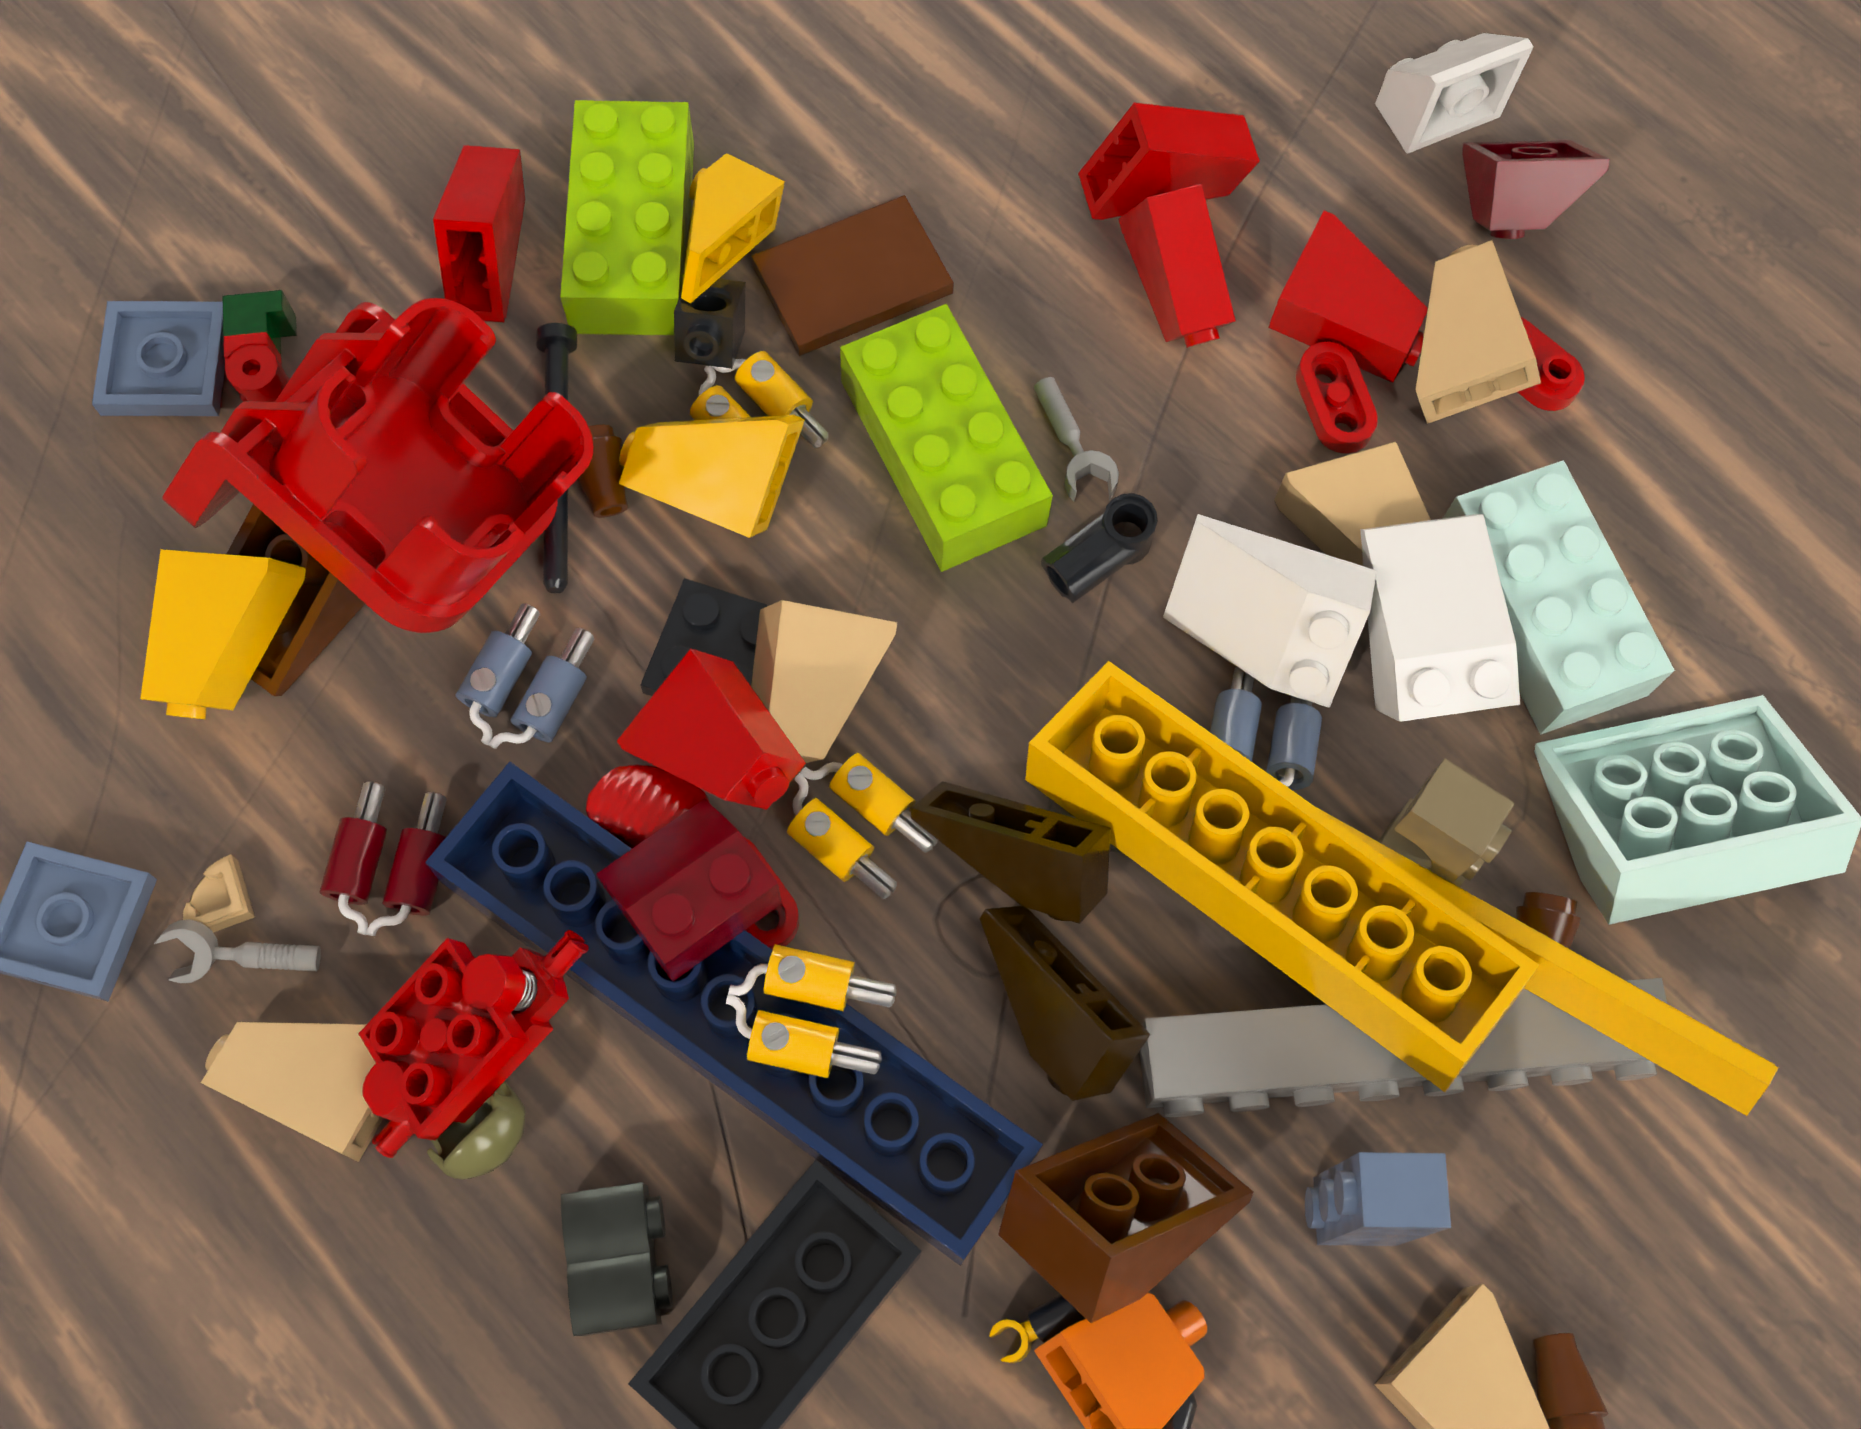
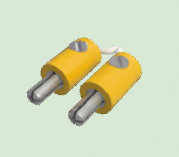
M757 352L747 360L735 359L732 369L706 366L704 368L708 377L701 385L699 397L694 401L690 409V416L694 420L750 417L722 386H713L716 380L715 370L726 373L739 368L735 374V382L767 416H799L805 419L800 434L814 448L820 447L827 441L828 432L809 413L813 403L812 399L767 352Z
M860 753L851 756L844 764L832 762L816 771H812L807 767L803 768L794 779L799 784V791L793 799V810L796 816L790 823L787 834L843 882L848 881L855 875L882 899H886L891 895V892L895 891L897 882L869 859L874 846L818 798L811 800L802 808V802L807 796L809 789L805 778L818 780L830 772H836L829 784V788L885 836L890 835L897 829L924 853H927L933 849L932 847L937 844L938 840L911 819V807L915 805L916 801Z
M775 944L768 964L754 966L748 972L745 981L741 985H730L726 1004L733 1006L736 1010L738 1031L744 1037L750 1039L747 1052V1060L824 1078L829 1077L832 1065L876 1074L880 1067L878 1063H881L880 1051L837 1042L839 1035L838 1027L758 1010L753 1028L751 1029L746 1023V1007L740 998L736 996L747 993L753 987L757 977L761 974H766L764 994L844 1011L848 998L890 1008L895 1001L896 986L890 983L854 976L855 962Z

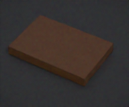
M905 195L752 255V266L799 356L953 294L954 282Z

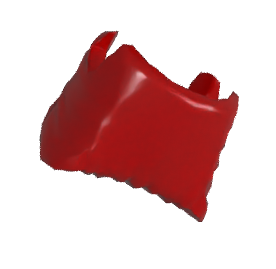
M635 764L615 767L605 774L587 795L586 813L588 818L633 849L703 799L709 802V798L701 788L656 766Z

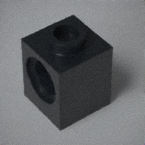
M718 279L692 303L681 299L680 294L674 310L675 362L733 368L745 333L746 282Z

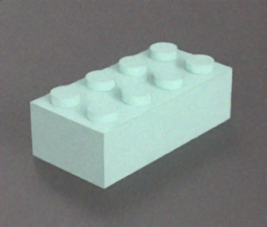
M1564 460L1462 494L1454 499L1443 518L1473 514L1484 515L1516 641L1519 692L1540 735L1647 697L1675 671Z

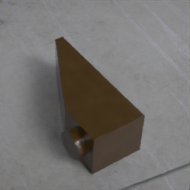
M943 781L911 807V819L1022 907L1045 913L1058 921H1072L1080 924L1108 893L1111 832L1109 827Z
M1013 906L985 909L980 917V922L1029 1055L1047 1073L1049 1083L1058 1092L1068 1096L1072 1101L1111 1093L1151 1034L1028 908Z

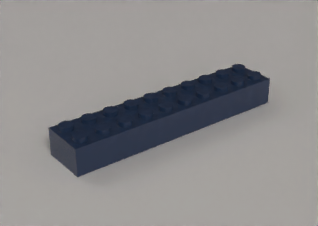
M509 761L425 862L440 882L530 949L543 956L556 945L567 930H572L585 940L584 944L589 946V950L565 973L568 977L961 1266L1009 1196L1015 1171L1030 1165L1043 1144L847 1003L844 1011L764 994L766 974L759 975L753 987L747 993L736 996L740 998L746 1007V1023L749 1028H753L758 1010L838 1027L839 1035L837 1042L880 1051L881 1063H878L880 1067L876 1074L832 1065L829 1077L824 1078L747 1060L750 1039L744 1037L738 1031L736 1010L733 1006L726 1004L730 985H741L745 981L748 972L754 966L769 963L772 949L744 930L672 982L596 876L599 871L630 851L631 848Z

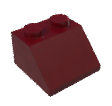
M706 799L694 805L596 874L599 881L672 982L782 904L779 884L739 830Z

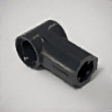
M1121 494L1109 502L1104 514L1042 558L1041 566L1047 573L1051 584L1062 597H1066L1074 603L1124 565L1137 563L1149 553L1158 522L1157 512L1153 504L1144 496L1138 494ZM1120 522H1130L1138 526L1142 534L1136 537H1125L1120 535L1113 526Z

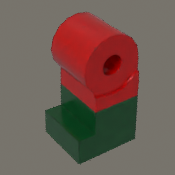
M282 290L222 296L223 336L227 379L239 392L240 399L243 402H275L289 381L282 368L281 337L297 336L296 315Z

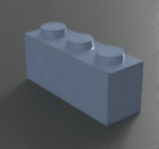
M1359 1152L1313 1177L1314 1187H1307L1305 1217L1308 1228H1316L1317 1245L1397 1246L1451 1228L1445 1153Z

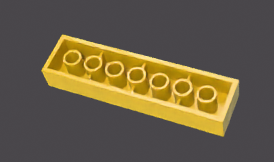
M1110 661L1029 742L1025 776L1027 782L1077 819L1111 828L1110 844L1443 1092H1446L1518 998L1539 967V964Z

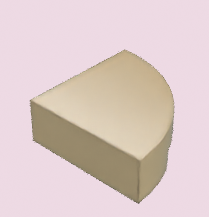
M232 854L221 858L206 869L203 873L205 875L195 888L190 902L186 903L183 911V920L191 919L201 922L209 927L213 933L255 917L239 862Z

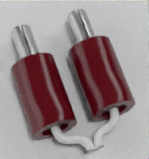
M377 782L363 783L354 818H340L319 892L327 898L338 901L340 912L345 917L357 922V933L376 936L380 927L400 924L409 914L430 915L439 879L425 862L446 838L438 834L447 801L444 795L435 792L426 793L416 828L402 829L382 902L384 906L399 911V913L394 916L379 917L369 927L366 917L362 913L351 909L348 903L356 905L368 904L387 834V829L376 823L385 787Z

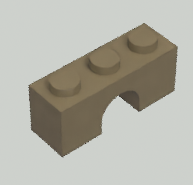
M1444 758L1426 779L1413 800L1410 798L1394 816L1378 842L1454 885L1461 887L1466 879L1470 881L1476 875L1484 862L1490 863L1507 841L1512 830L1502 823L1515 803Z

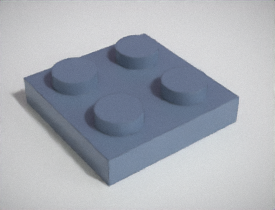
M107 301L92 405L100 416H219L225 374L223 302Z
M26 842L0 903V973L109 1002L157 879L148 872Z

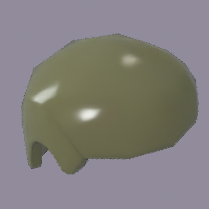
M504 1081L466 1123L454 1121L436 1141L431 1140L437 1153L430 1147L427 1150V1154L447 1176L455 1179H472L494 1171L508 1161L524 1134L526 1111L522 1101Z

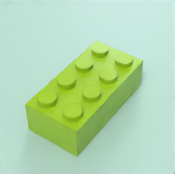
M575 100L560 298L567 323L576 329L577 334L674 335V310L682 292L691 218L689 192L693 177L694 139L688 102Z
M947 303L840 347L841 382L941 572L1047 527L1053 495Z

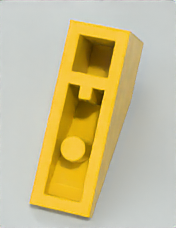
M727 153L707 169L702 168L698 171L692 181L689 197L693 200V207L689 224L681 299L692 303L775 230L785 181Z

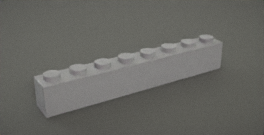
M1662 978L1627 981L1667 1003ZM1526 989L1522 990L1518 998L1446 1092H1443L1327 1004L1146 1018L1141 1025L1151 1035L1139 1051L1146 1108L1164 1107L1165 1117H1186L1204 1113L1203 1104L1229 1102L1231 1112H1247L1269 1108V1098L1294 1096L1295 1106L1308 1107L1335 1102L1334 1093L1358 1091L1360 1101H1381L1399 1097V1088L1423 1086L1425 1096H1443L1463 1092V1082L1487 1081L1489 1091H1504L1529 1086L1527 1077L1551 1075L1554 1086H1566L1590 1082L1593 1080L1592 1072L1614 1070L1616 1080L1619 1081L1644 1079L1657 1075V1064Z

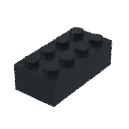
M815 1160L628 1385L677 1429H782L918 1261L922 1251Z

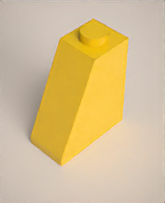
M796 415L657 422L637 427L635 432H631L628 435L620 452L619 463L624 466L619 484L751 538L768 529L805 419Z
M160 549L140 699L167 703L166 715L205 720L207 708L233 711L305 580L306 568L266 557Z

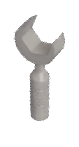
M1047 377L1040 380L1034 385L1038 399L1059 441L1069 446L1074 456L1067 466L1064 486L1067 495L1075 502L1077 492L1076 481L1091 474L1108 483L1110 501L1116 491L1119 477L1116 463L1110 456L1100 451L1083 450L1079 442L1080 429L1055 379Z
M191 919L179 920L168 925L154 943L157 944L178 938L195 952L193 965L175 969L168 979L180 984L192 983L202 978L215 960L236 961L244 968L295 969L297 971L315 972L319 970L321 960V947L317 945L245 942L236 948L218 947V941L213 931L203 923Z

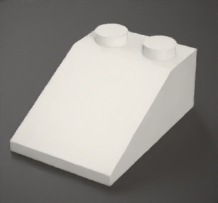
M1198 514L1163 618L1268 688L1329 708L1370 613L1377 570Z
M1473 514L1360 529L1363 566L1377 570L1371 610L1368 615L1375 710L1401 722L1520 705L1516 641L1484 515Z

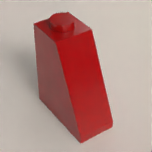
M1134 102L1079 171L1078 175L1092 219L1104 220L1123 216L1147 197L1202 184L1206 200L1229 196L1260 160L1244 115Z
M463 145L433 217L444 298L469 308L483 321L505 323L526 200L520 149Z
M1202 184L1147 197L1118 220L1165 342L1184 338L1186 348L1220 339L1218 329L1236 320Z
M1324 210L1278 299L1268 328L1308 346L1320 342L1340 344L1353 354L1360 369L1393 383L1402 364L1406 363L1414 367L1422 351L1424 333L1419 331L1428 312V308L1334 214Z
M690 649L617 740L622 750L723 800L766 810L773 802L784 795L789 783L806 764L735 663L695 649Z

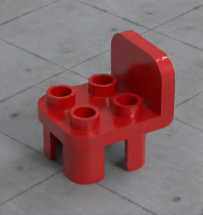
M428 298L414 303L395 320L380 306L370 302H363L347 314L335 333H323L316 339L275 402H242L235 408L220 433L209 432L196 442L165 491L162 500L194 528H197L213 517L240 492L381 618L407 631L432 633L445 630L462 619L549 526L555 516L558 499L588 468L593 456V438L589 426L580 412L558 393H547L513 430L463 384L496 343L493 330L469 308L448 299Z

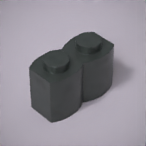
M643 1182L561 1194L562 1230L567 1262L568 1298L573 1336H587L662 1324L661 1309L672 1307V1287L668 1265L657 1267L655 1259L654 1239L665 1237V1220L661 1196L649 1197L648 1186Z

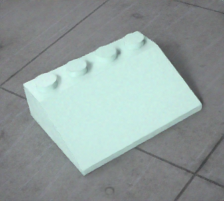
M1763 695L1536 743L1534 753L1579 878L1609 925L1844 873L1861 828V816Z

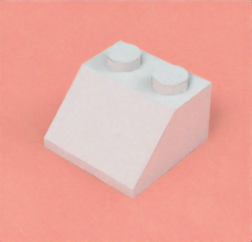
M1482 33L1463 41L1452 40L1435 52L1417 59H1403L1388 69L1375 105L1406 154L1499 118L1534 46L1528 38Z

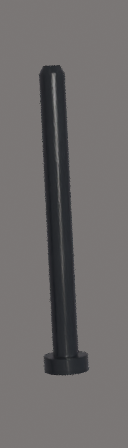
M563 323L544 324L536 331V346L545 353V395L549 392H555L568 400L569 354L577 349V331L572 326ZM568 489L558 499L555 516L544 530L543 584L550 593H562L568 584Z

